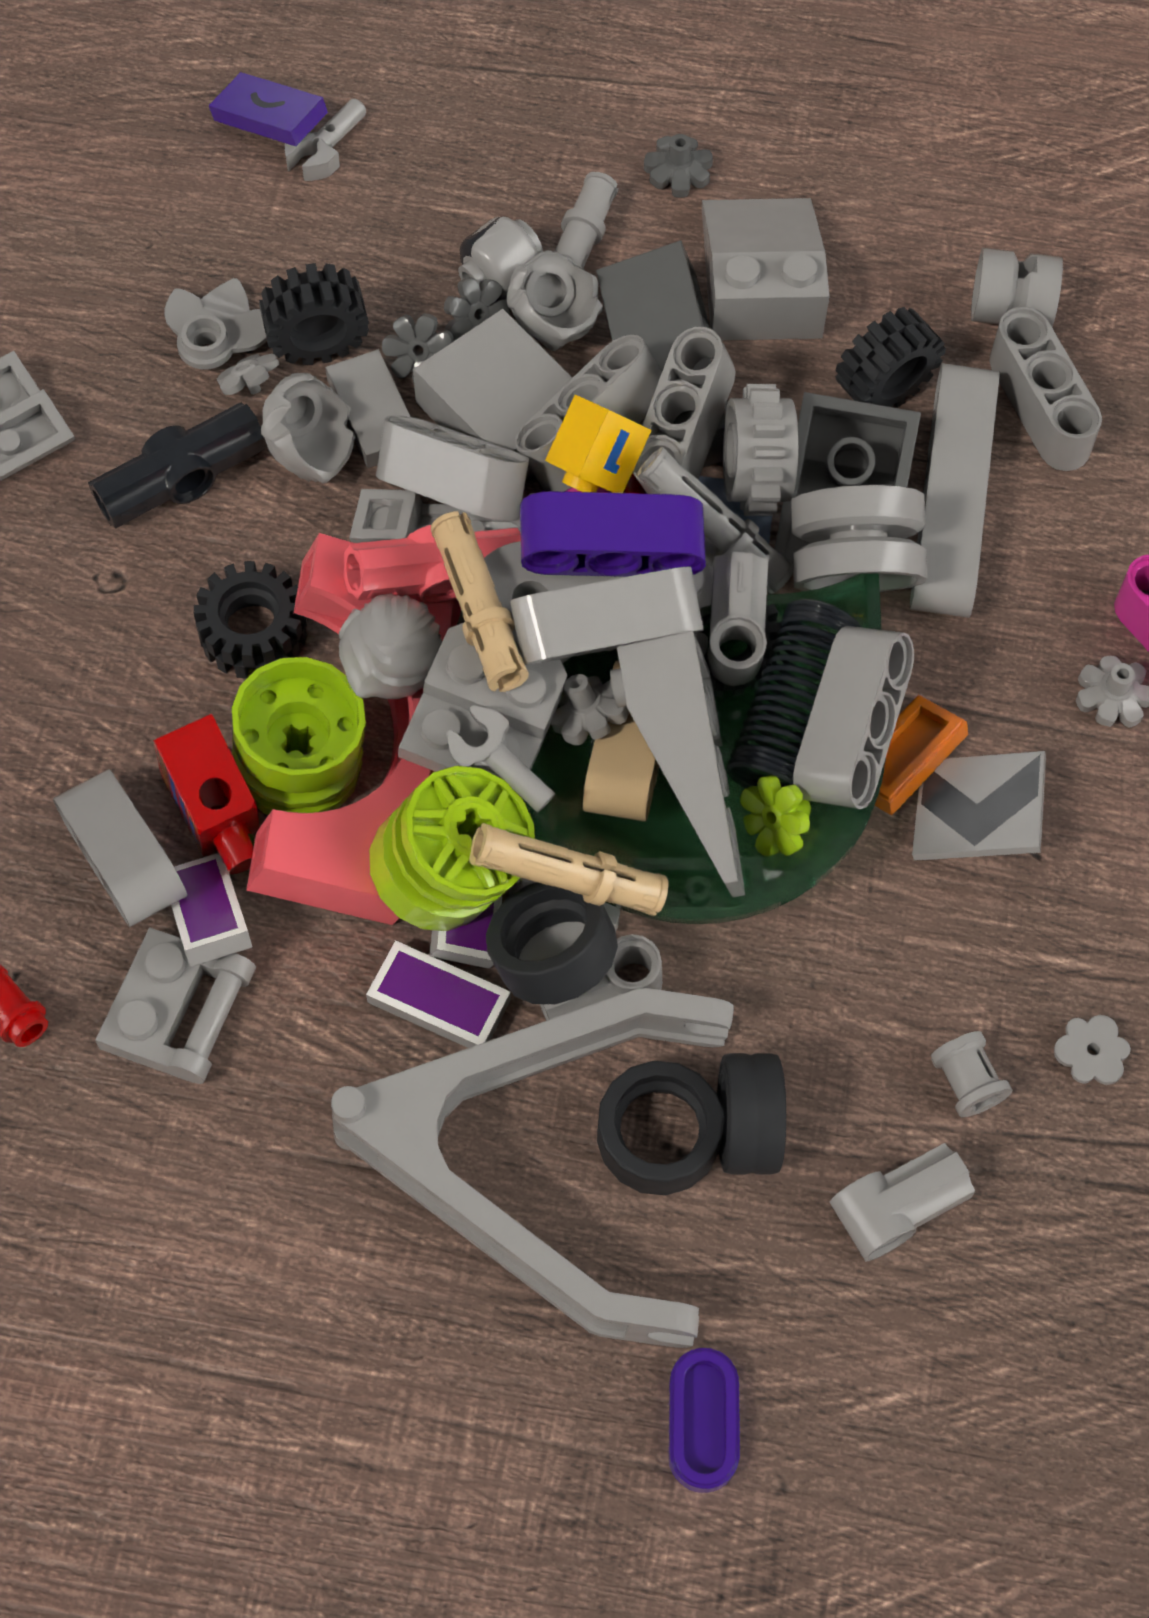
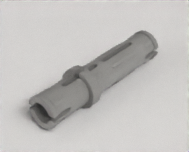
M664 447L656 450L640 467L636 476L658 494L686 495L694 497L703 503L704 535L719 549L718 556L731 552L754 553L758 557L768 559L767 594L772 595L773 592L776 593L790 579L793 574V564L774 550L758 534L759 527L750 519L743 521L737 514H734L715 494L683 468Z

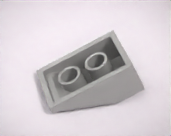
M811 198L702 200L710 329L715 331L721 340L822 339L830 295L825 248Z

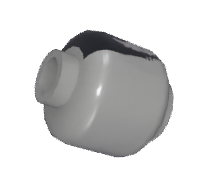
M495 217L466 237L460 245L459 251L462 266L458 268L461 280L468 277L474 278L478 281L479 286L485 279L497 281L502 286V293L499 298L507 300L508 287L514 269L519 265L526 264L534 256L543 252L541 242L526 222L520 219L514 221L508 217Z

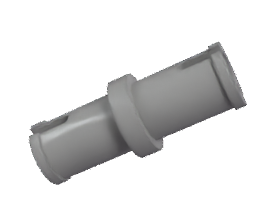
M590 172L586 175L584 185L574 208L567 210L562 219L561 228L563 233L555 251L563 254L583 269L593 245L599 244L605 234L606 226L604 220L619 189L616 188L618 184L612 177L601 172Z

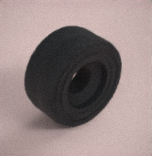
M745 1053L725 1054L720 1063L717 1096L724 1114L723 1134L719 1150L723 1172L731 1175H745L749 1173L772 1175L779 1173L785 1154L787 1119L785 1079L781 1060L778 1055L772 1053H756L752 1055Z

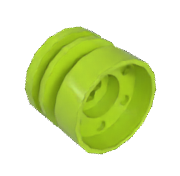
M308 657L280 658L257 668L240 685L232 706V755L259 810L266 815H269L273 809L296 813L325 812L338 809L351 796L362 770V746L366 726L363 699L354 693L344 673L332 664Z
M453 766L433 772L414 789L401 805L380 825L369 849L370 876L380 899L398 918L420 929L449 931L471 923L521 878L495 869L472 865L469 859L473 837L478 827L485 823L507 832L535 839L534 823L523 799L505 780L482 768Z

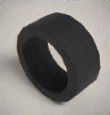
M539 882L526 885L508 897L493 914L486 932L488 955L503 982L515 997L531 1004L555 1005L578 998L601 981L612 967L618 948L615 928L604 905L598 906L587 903L581 894ZM561 922H581L585 924L583 932L576 941L558 955L540 961H523L519 959L522 949L529 940L546 927Z
M650 1061L630 1067L611 1082L600 1102L597 1143L604 1164L619 1182L640 1193L666 1196L691 1188L709 1173L719 1154L724 1114L716 1091L701 1074L680 1063ZM653 1092L672 1094L686 1101L694 1110L699 1124L698 1140L692 1151L680 1161L667 1165L647 1163L634 1156L626 1147L620 1131L621 1118L628 1105L639 1096Z

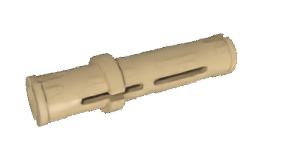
M458 511L446 513L432 523L431 533L440 550L449 580L463 612L465 620L462 625L463 634L467 643L474 646L479 655L489 689L494 692L498 688L500 692L513 690L521 686L529 676L512 633L515 629L514 619L511 612L504 608L501 601H499L489 569L477 543L470 517L464 512L459 515Z
M485 823L478 827L472 840L469 859L472 865L495 869L534 882L569 890L583 895L584 901L598 906L603 905L605 902L615 903L645 912L651 916H656V912L662 910L666 901L668 879L665 875L654 874L617 863L615 856L607 853L598 852L594 856L583 854L545 841L507 832Z

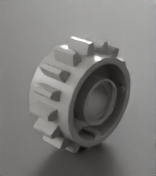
M747 384V387L743 388V398H730L726 407L723 431V478L725 493L729 502H740V509L744 510V516H773L777 512V502H790L795 490L798 467L797 414L793 400L791 398H780V390L776 389V384Z

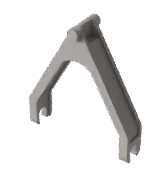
M638 988L356 1088L344 1086L339 1088L331 1099L335 1142L340 1148L347 1151L350 1150L589 1333L599 1337L675 1348L692 1347L694 1337L697 1338L698 1307L680 1302L607 1291L450 1171L438 1147V1136L445 1119L466 1099L637 1037L702 1047H722L725 1044V1039L728 1038V1029L732 1026L734 1006L728 1001L712 997L651 988Z

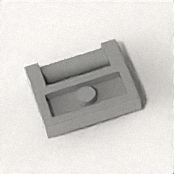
M149 927L95 1041L100 1050L192 1083L203 1084L212 1066V1063L208 1060L211 1050L240 987L249 985L256 966L244 956L234 953L190 967L181 938ZM203 974L216 978L184 1049L171 1048L170 1045Z

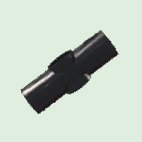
M240 402L187 431L179 425L160 429L145 442L141 455L89 481L88 484L101 513L110 526L113 525L116 529L169 500L177 504H187L199 499L211 489L216 480V475L268 447L265 438L261 434V426L257 417L247 404L244 405Z

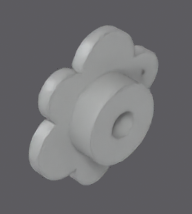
M1105 1015L1094 1016L1088 1023L1081 1018L1071 1019L1065 1028L1066 1035L1059 1038L1054 1046V1055L1057 1061L1064 1066L1072 1067L1071 1075L1079 1083H1089L1093 1078L1104 1085L1118 1082L1124 1072L1122 1061L1129 1056L1131 1048L1125 1039L1117 1037L1118 1027L1115 1021ZM1087 1050L1094 1051L1096 1055H1091Z

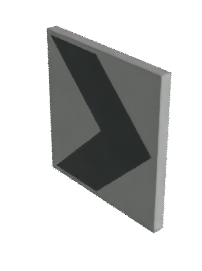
M1045 751L945 759L919 786L912 851L914 861L1041 853L1046 768Z

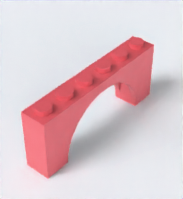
M319 533L302 561L294 613L323 624L339 635L341 627L354 608L361 610L364 608V604L370 603L372 599L356 600L352 593L348 594L343 577V553L348 545L353 542ZM419 594L407 595L418 602H423ZM457 598L442 603L423 602L428 606L429 613L435 617V623L440 625L439 634L442 641L448 628L456 626L458 623L461 607ZM423 688L412 696L401 699H388L393 719L394 745L388 772L378 789L351 805L335 810L296 813L273 809L256 832L246 891L393 925L399 919L379 897L370 876L369 849L380 825L401 805L415 788L435 772L398 757L399 745L423 694Z

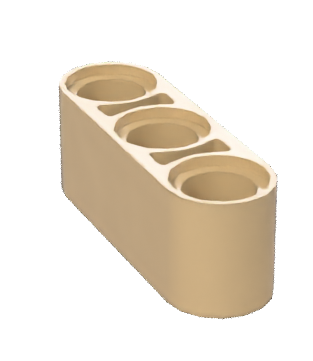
M615 661L613 670L620 668L619 661ZM629 712L626 721L621 725L608 722L611 729L610 733L596 739L594 742L584 787L583 811L646 822L660 766Z

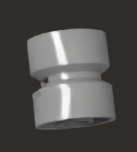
M982 247L973 287L971 321L999 325L1000 319L1005 312L1012 308L1028 307L1042 313L1049 321L1051 327H1053L1061 291L1063 258L1030 253L1024 261H1019L1014 251Z

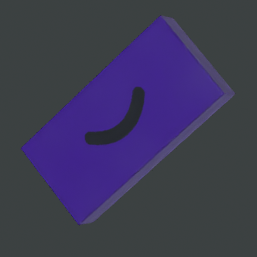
M242 72L209 105L214 121L292 146H297L328 113L324 99L321 96Z

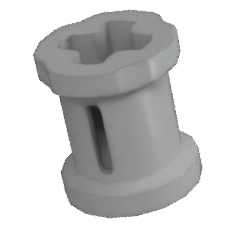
M981 1031L964 1034L945 1043L931 1054V1060L935 1068L943 1069L959 1100L956 1103L955 1109L961 1118L979 1114L996 1106L1010 1096L1013 1091L1007 1080H1000L983 1049L986 1045V1040Z

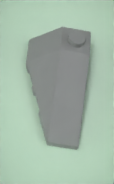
M689 631L617 646L620 668L610 670L612 690L617 707L627 706L732 898L745 895L734 821L729 807L726 808L724 797H728L730 791L728 777L719 746H723L711 675L694 632Z

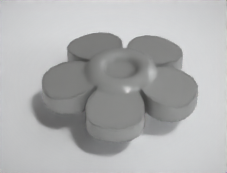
M255 354L237 362V365L229 367L218 376L217 381L224 395L235 394L242 390L245 385H247L252 395L261 391L260 384L269 378L268 372L279 365V361L274 354L263 356Z

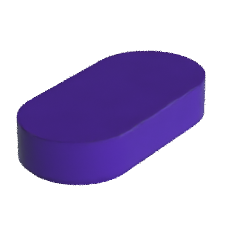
M697 1348L683 1354L675 1363L669 1381L668 1457L670 1469L681 1485L698 1493L714 1492L728 1484L736 1472L740 1458L739 1376L732 1361L723 1353L711 1348Z

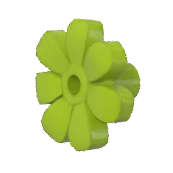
M777 776L761 777L757 782L758 787L751 786L745 788L741 793V806L747 811L752 812L743 817L746 831L749 835L760 833L756 839L755 847L764 856L769 857L777 854L779 850L786 856L796 853L803 847L800 834L806 833L809 830L810 803L802 799L803 794L795 784L781 788Z

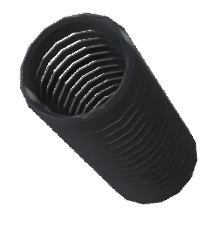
M811 599L794 600L787 604L782 621L780 622V630L777 631L776 640L773 641V649L769 651V659L766 660L765 669L762 670L761 679L758 680V689L754 690V699L750 702L751 708L747 710V718L743 720V728L739 730V739L735 742L736 748L732 750L728 765H726L727 774L741 787H758L757 782L759 778L764 777L749 768L770 773L789 783L780 782L781 788L793 785L797 753H799L800 743H802L804 734L781 727L772 721L792 726L805 733L806 723L784 717L775 711L796 716L807 722L809 721L810 714L787 707L778 701L794 704L812 711L814 704L793 698L782 691L798 694L815 701L817 694L796 688L785 681L795 682L818 691L820 684L799 678L788 671H795L820 681L823 674L800 667L791 661L802 662L824 670L826 665L803 657L794 651H802L823 660H828L829 655L817 649L806 647L797 641H803L810 646L830 651L836 637L835 634L829 631L809 626L802 621L816 622L838 631L845 626L861 627L858 621L848 612L832 604ZM787 640L791 644L785 645L783 641ZM784 650L788 654L782 655L780 651ZM781 660L784 664H778L776 661ZM773 670H778L781 674H774ZM769 680H774L778 684H771ZM765 690H771L775 694H768ZM761 700H767L771 704H764ZM758 710H764L769 715L761 714ZM754 720H761L766 725L757 724ZM751 730H757L762 735L754 734ZM770 732L785 735L787 737L799 741L800 743L788 741ZM748 740H754L759 745L750 744ZM767 742L786 747L792 751H795L796 753L788 752L783 749L777 748Z

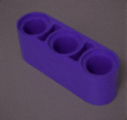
M549 491L531 494L520 503L521 564L527 571L543 575L629 577L679 567H691L692 574L695 575L706 567L703 503L694 497L672 494Z

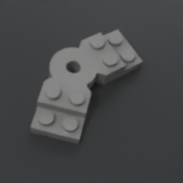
M521 541L499 547L484 558L499 601H501L504 608L511 612L512 617L510 600L541 592L623 578L614 576L543 575L527 571L521 564ZM706 562V567L701 572L693 575L701 617L711 614L713 574ZM464 623L448 628L424 681L423 694L399 745L398 757L435 772L458 766L450 753L446 736L448 730L457 733L471 747H479L488 739L486 729L479 726L470 714V707L475 705L496 710L509 721V730L505 734L506 747L531 770L563 696L567 673L562 663L571 657L525 665L529 676L521 686L506 692H500L498 688L494 692L487 685V679L482 669L483 666L475 647L469 645L462 631ZM515 628L512 633H513V635H514V638H515L514 640H515V643H516V645H517L518 651H519V653H520V648H519V643H518V638H517V633H516V628ZM475 766V767H474V768H482V769L486 770L487 772H489V773H491V774H493V775L499 777L490 767H483V766Z

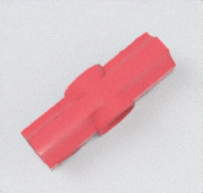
M431 525L419 528L402 539L350 543L343 553L345 585L348 594L352 593L356 600L372 599L378 595L389 593L396 596L419 594L420 599L426 603H442L456 599L440 550L432 536ZM518 528L474 532L484 558L499 547L521 541Z

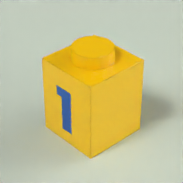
M574 395L545 461L566 471L562 483L581 492H597L598 488L601 487L612 493H623L652 430L578 395Z

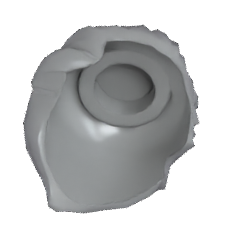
M545 250L534 256L526 264L519 265L512 273L507 293V305L511 308L517 323L546 348L556 351L568 342L582 338L594 327L596 318L602 312L603 307L598 299V280L596 276L577 266L563 254H560L558 251Z
M293 373L285 377L276 385L272 393L265 400L261 434L265 438L268 450L276 461L300 479H305L308 482L319 481L327 483L339 473L350 458L354 439L356 438L354 432L347 428L351 407L339 395L334 393L331 387H328L310 373Z
M389 593L372 598L371 602L365 603L364 608L361 610L356 608L352 610L339 631V657L348 683L357 696L362 699L369 697L401 699L412 696L421 688H424V681L442 643L441 635L439 634L440 625L435 623V617L429 613L427 605L407 595L396 596Z

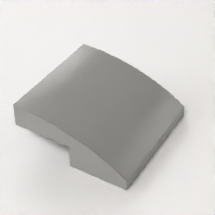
M15 351L0 358V481L75 440V436L45 390H39Z

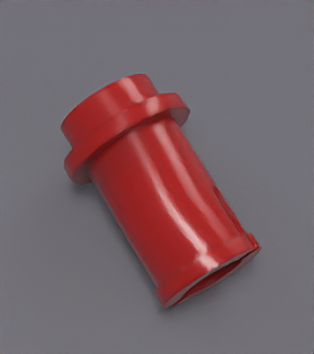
M0 965V1037L6 1043H14L17 1047H25L38 1040L48 1027V1021L45 1018L46 1008L39 1001H30L8 975L5 967Z

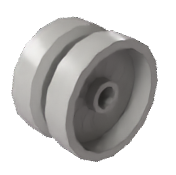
M862 485L821 489L803 493L792 498V534L811 543L793 554L794 588L805 592L823 594H861L906 589L926 582V548L910 539H905L915 535L925 526L924 493L917 489L901 486Z

